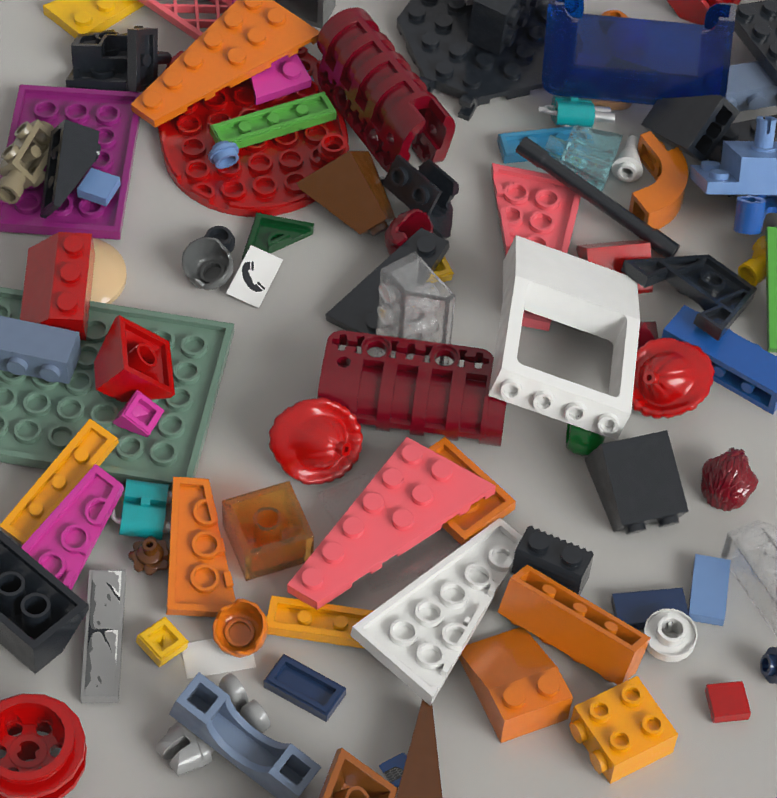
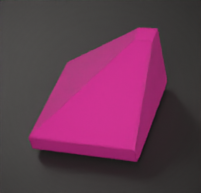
M136 390L112 423L120 428L148 437L165 410Z

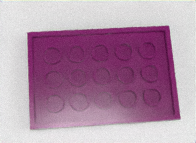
M20 84L6 148L15 141V131L26 121L31 123L39 119L40 121L48 122L55 128L66 119L100 131L98 144L101 145V151L97 161L88 169L62 205L46 219L40 217L44 181L35 188L30 186L24 189L23 194L15 204H9L0 200V232L54 235L58 232L92 233L93 238L120 240L141 118L132 112L131 103L141 92ZM91 168L120 177L121 185L107 206L77 197V188Z

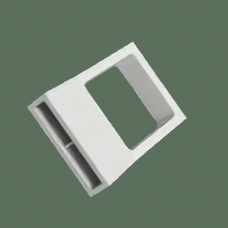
M516 235L503 261V303L488 396L617 440L632 410L640 328L637 282L620 272ZM524 310L611 341L613 344L609 394L519 363L517 353Z

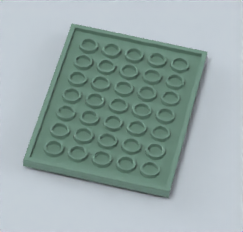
M0 287V316L20 320L23 290ZM90 301L86 340H80L81 355L69 384L48 382L41 378L15 375L11 372L0 370V462L47 470L85 423L92 419L118 438L119 443L99 466L116 480L126 482V479L167 484L169 485L168 489L172 490L173 476L195 478L232 343L234 324ZM118 315L170 341L175 395L171 398L152 400L165 411L148 437L113 424V420L127 402H120L96 390L94 361L114 319Z

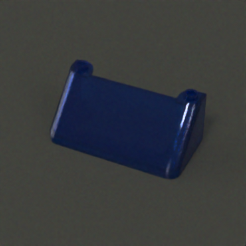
M550 0L547 9L542 85L549 94L555 96H571L654 105L658 99L721 95L726 99L737 4H713L706 12L704 25L584 14V0Z

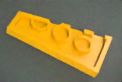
M55 0L43 5V13L76 38L78 34L105 31L143 7L144 4L138 0Z

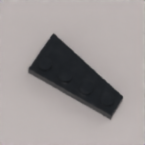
M420 228L325 314L326 321L346 331L392 336L449 250V241Z

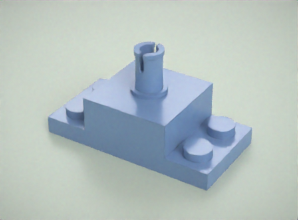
M757 116L754 141H723L721 165L716 161H701V165H690L689 178L705 194L777 195V142H774L777 118L765 116V119H763V116Z

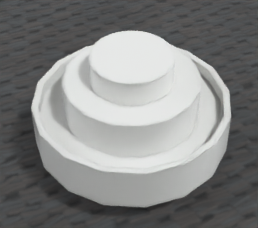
M661 609L654 612L647 619L643 631L644 634L651 637L646 648L648 652L655 658L665 662H679L687 658L693 652L698 637L697 628L693 620L684 612L675 609Z

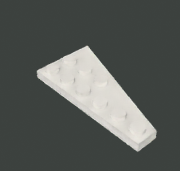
M501 518L497 519L352 626L350 636L431 706L511 570L514 562V552L522 535Z

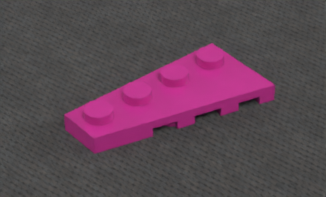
M297 53L291 57L286 55L272 62L270 68L249 78L250 84L253 87L255 105L309 88L312 82Z
M95 464L21 548L72 590L124 491L123 484Z

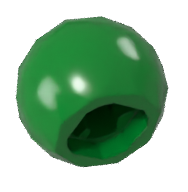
M567 423L566 448L580 456H586L600 444H603L605 436Z

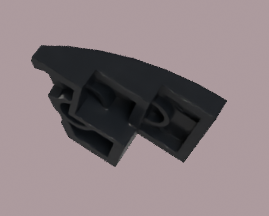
M134 26V29L143 28V26ZM112 29L97 33L78 34L71 44L73 69L66 79V87L127 91V33L119 34Z

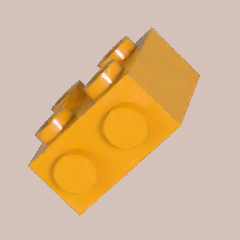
M638 676L575 705L569 724L573 738L577 743H583L589 752L590 761L594 769L599 774L603 773L610 784L673 753L678 733Z

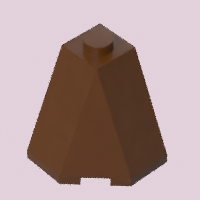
M348 151L297 182L299 189L360 235L371 233L372 236H376L387 230L389 227L387 223L396 218L369 151Z

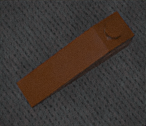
M423 699L396 798H442L432 704L430 706Z

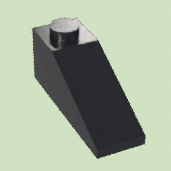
M66 119L51 131L40 217L46 219L56 211L92 164L97 161L101 151V145L98 144L100 131Z

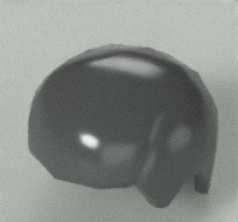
M201 237L190 242L183 251L181 264L187 278L196 287L205 290H215L224 285L233 274L234 260L228 249L219 239Z

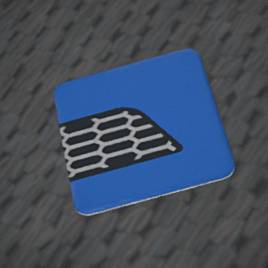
M401 753L379 765L387 780L395 787L400 785L407 759L405 753Z

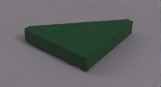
M256 213L242 255V261L251 245L271 254L313 235L314 223Z

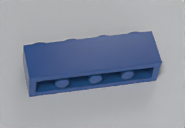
M684 305L663 329L662 338H674L699 346L711 359V364L715 370L713 381L773 415L777 410V356L762 349L758 344L739 336L731 329H728L720 340L717 341L693 324L696 315L700 312Z

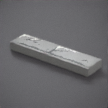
M89 570L87 592L89 610L86 613L81 703H119L126 586L125 570Z

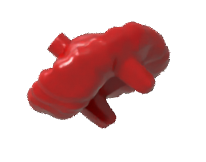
M674 338L649 340L637 350L632 409L640 411L643 416H651L654 419L662 417L669 419L674 416H681L688 411H693L708 396L710 387L713 384L715 370L711 364L710 357L699 346L685 341H679Z
M325 397L302 400L291 407H287L281 414L276 416L274 425L269 431V448L275 460L281 465L286 474L306 485L330 483L336 478H342L346 472L352 469L353 464L358 461L359 453L362 450L363 435L361 433V425L357 422L355 414L350 413L347 407L337 401H331Z

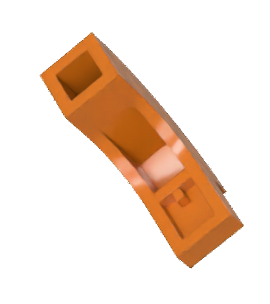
M651 131L640 134L637 150L641 163L654 177L656 182L632 192L629 211L652 228L660 229L671 222L681 209L688 180V165L679 147L667 151L664 143L659 141Z

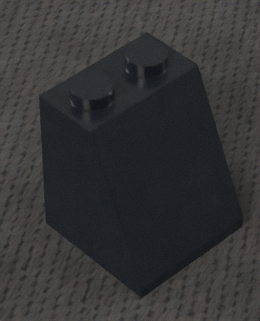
M667 430L603 443L585 457L586 466L613 532L625 530L626 535L635 534L647 530L645 525L657 522L659 528L679 523V517L689 512Z

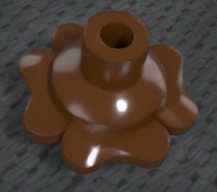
M153 536L148 537L144 541L134 542L133 551H130L128 554V558L134 563V570L137 572L144 571L149 576L153 575L156 571L166 570L168 568L167 561H169L167 542L165 540L156 541V538Z

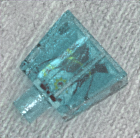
M576 125L573 126L568 141L550 135L545 150L550 155L560 158V162L603 192L623 135Z

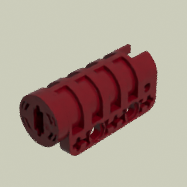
M353 7L344 9L332 16L324 24L317 38L318 49L323 55L318 69V82L321 89L380 166L388 172L396 155H401L409 162L411 154L408 151L411 144L413 151L423 163L428 159H431L434 163L444 161L456 128L455 121L438 99L431 92L427 91L425 83L416 73L411 71L409 63L400 53L395 51L392 42L385 34L380 32L378 25L367 11L362 8Z
M345 330L333 332L328 337L317 398L325 397L331 401H337L347 407L350 413L355 414L359 424L376 426V430L390 432L391 428L410 430V435L440 434L444 435L448 440L458 441L459 437L479 440L478 444L501 447L507 402L488 396L494 357L489 351L475 347ZM340 345H345V346H346V347H345V350H338V349H339ZM357 346L361 347V354L356 353ZM378 347L383 349L385 354L380 357H373L367 351L370 348ZM392 351H396L395 358H391ZM408 354L414 355L413 359H406ZM425 355L429 356V363L424 362ZM446 356L451 358L453 363L449 366H441L435 360L438 357ZM460 360H464L463 367H459ZM475 363H481L482 367L479 369L475 368Z

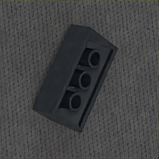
M0 531V644L36 674L64 651L88 612L89 605Z

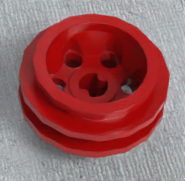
M25 693L0 700V749L6 751V755L0 759V798H63L75 788L85 771L87 756L86 737L79 717L64 702L45 694ZM37 731L45 732L48 735H39ZM61 748L56 757L51 756V752L54 749Z

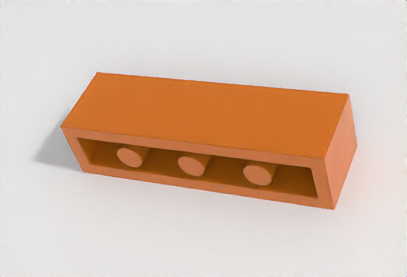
M526 565L510 577L497 611L509 619L512 624L526 629L539 637L545 644L556 647L569 655L575 662L584 664L599 673L605 680L617 685L627 681L637 672L651 637L529 565Z

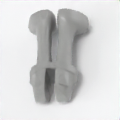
M232 673L225 675L219 683V688L230 695L235 709L251 726L261 733L265 732L271 726L265 710L256 700L248 701L247 693L235 675ZM178 721L168 729L167 734L155 746V749L163 759H171L169 766L177 776L191 772L195 768L198 769L206 766L213 760L212 753L215 752L212 747Z

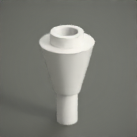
M634 135L627 138L625 148L612 165V173L620 181L634 182L643 173L637 150L639 139Z

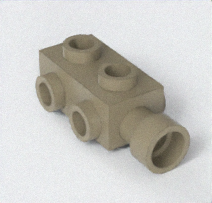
M39 119L31 123L28 121L24 122L14 133L16 136L15 141L3 151L1 155L3 160L0 164V174L3 176L0 179V200L9 204L17 203L24 189L30 186L35 188L44 181L46 172L43 169L47 165L50 135L54 129L48 122L40 121Z

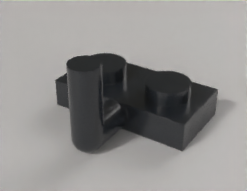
M158 28L127 29V91L143 92L158 78V65L169 64L172 61V56L169 52L158 51Z

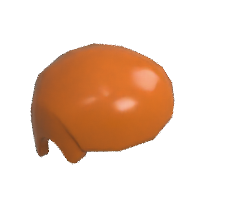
M237 599L235 602L221 607L212 626L213 640L225 654L238 658L249 656L257 652L267 638V617L256 603L245 599Z

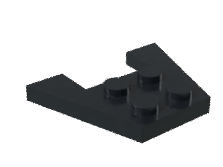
M709 254L624 260L621 268L624 274L644 288L665 280L674 286L679 293L688 296L699 304L704 311L696 315L693 324L717 341L720 340L753 300L757 290L755 286Z

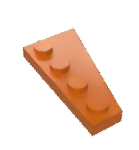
M173 476L166 615L216 617L221 607L235 602L236 598L231 571H229L225 556L226 550L218 526V516L209 479Z

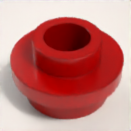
M335 133L325 135L318 144V155L327 162H332L349 151V145L345 138Z

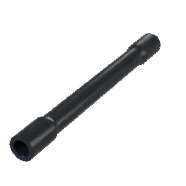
M527 136L517 146L516 153L536 167L549 173L643 241L650 242L651 249L661 256L674 257L679 250L680 245L660 230L652 228L563 165Z

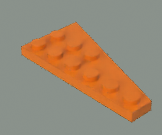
M236 0L131 103V110L153 127H157L188 111V106L202 99L207 101L215 96V92L227 86L232 88L270 68L272 62L286 55L288 57L295 55L299 52V48L310 42L314 45L317 43L320 31L274 0Z

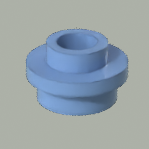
M220 141L212 147L208 158L212 164H215L216 168H228L239 160V148L234 142Z

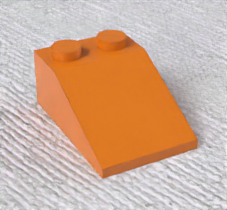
M518 627L465 646L459 660L500 743L568 720L573 696L558 667L526 629Z

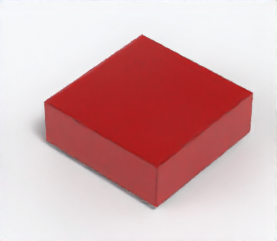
M743 681L706 685L705 694L713 723L749 720L751 711Z

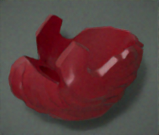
M411 209L399 214L397 218L391 221L384 234L389 256L420 228L433 233L434 226L426 212L419 209Z
M730 447L727 452L715 458H710L704 463L702 467L701 491L711 507L722 509L723 511L740 508L757 488L759 481L754 472L751 471L749 459L743 449L735 450L734 447Z

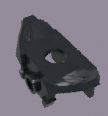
M396 155L386 177H380L383 186L410 210L419 209L426 212L434 226V234L443 239L450 237L453 219L451 200L458 194L459 184L431 159L418 166L419 170H417L401 155Z

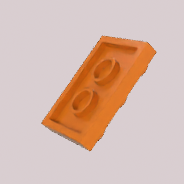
M443 437L428 448L496 485L495 494L486 500L484 498L472 504L469 511L459 516L457 514L442 524V528L460 545L465 544L497 519H502L515 510L516 501L446 437Z

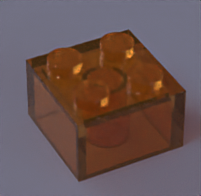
M290 481L222 500V525L246 581L304 564L314 552V535Z

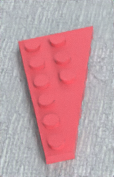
M492 163L491 174L505 257L516 235L568 254L581 196L550 174ZM524 310L522 326L545 331L550 330L551 319Z
M406 437L289 581L287 592L318 610L350 589L352 583L369 572L373 574L382 568V563L395 555L399 557L440 530L442 524L457 514L459 516L469 511L471 505L482 498L486 500L495 494L496 485Z

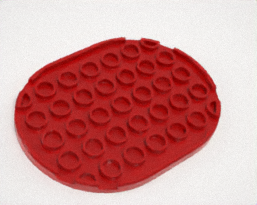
M306 47L299 48L297 55L310 77L312 76L314 79L311 82V87L255 105L253 87L250 84V80L247 79L232 88L227 86L215 92V96L207 101L202 99L188 106V111L157 126L167 172L173 182L187 196L210 209L243 217H255L256 213L272 216L282 215L315 202L314 199L299 189L297 182L330 163L324 161L318 155V144L325 135L331 133L343 136L346 142L349 143L345 119L333 103L332 105L337 112L336 120L240 148L238 153L239 160L228 168L218 169L208 158L209 152L216 144L210 134V125L323 92L318 82V69L321 60H317L308 53ZM181 50V51H179L175 56H173V57H172V61H171L169 64H166L167 67L165 68V70H166L184 51Z

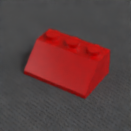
M58 232L28 248L20 320L79 332L80 340H86L95 262L92 233Z

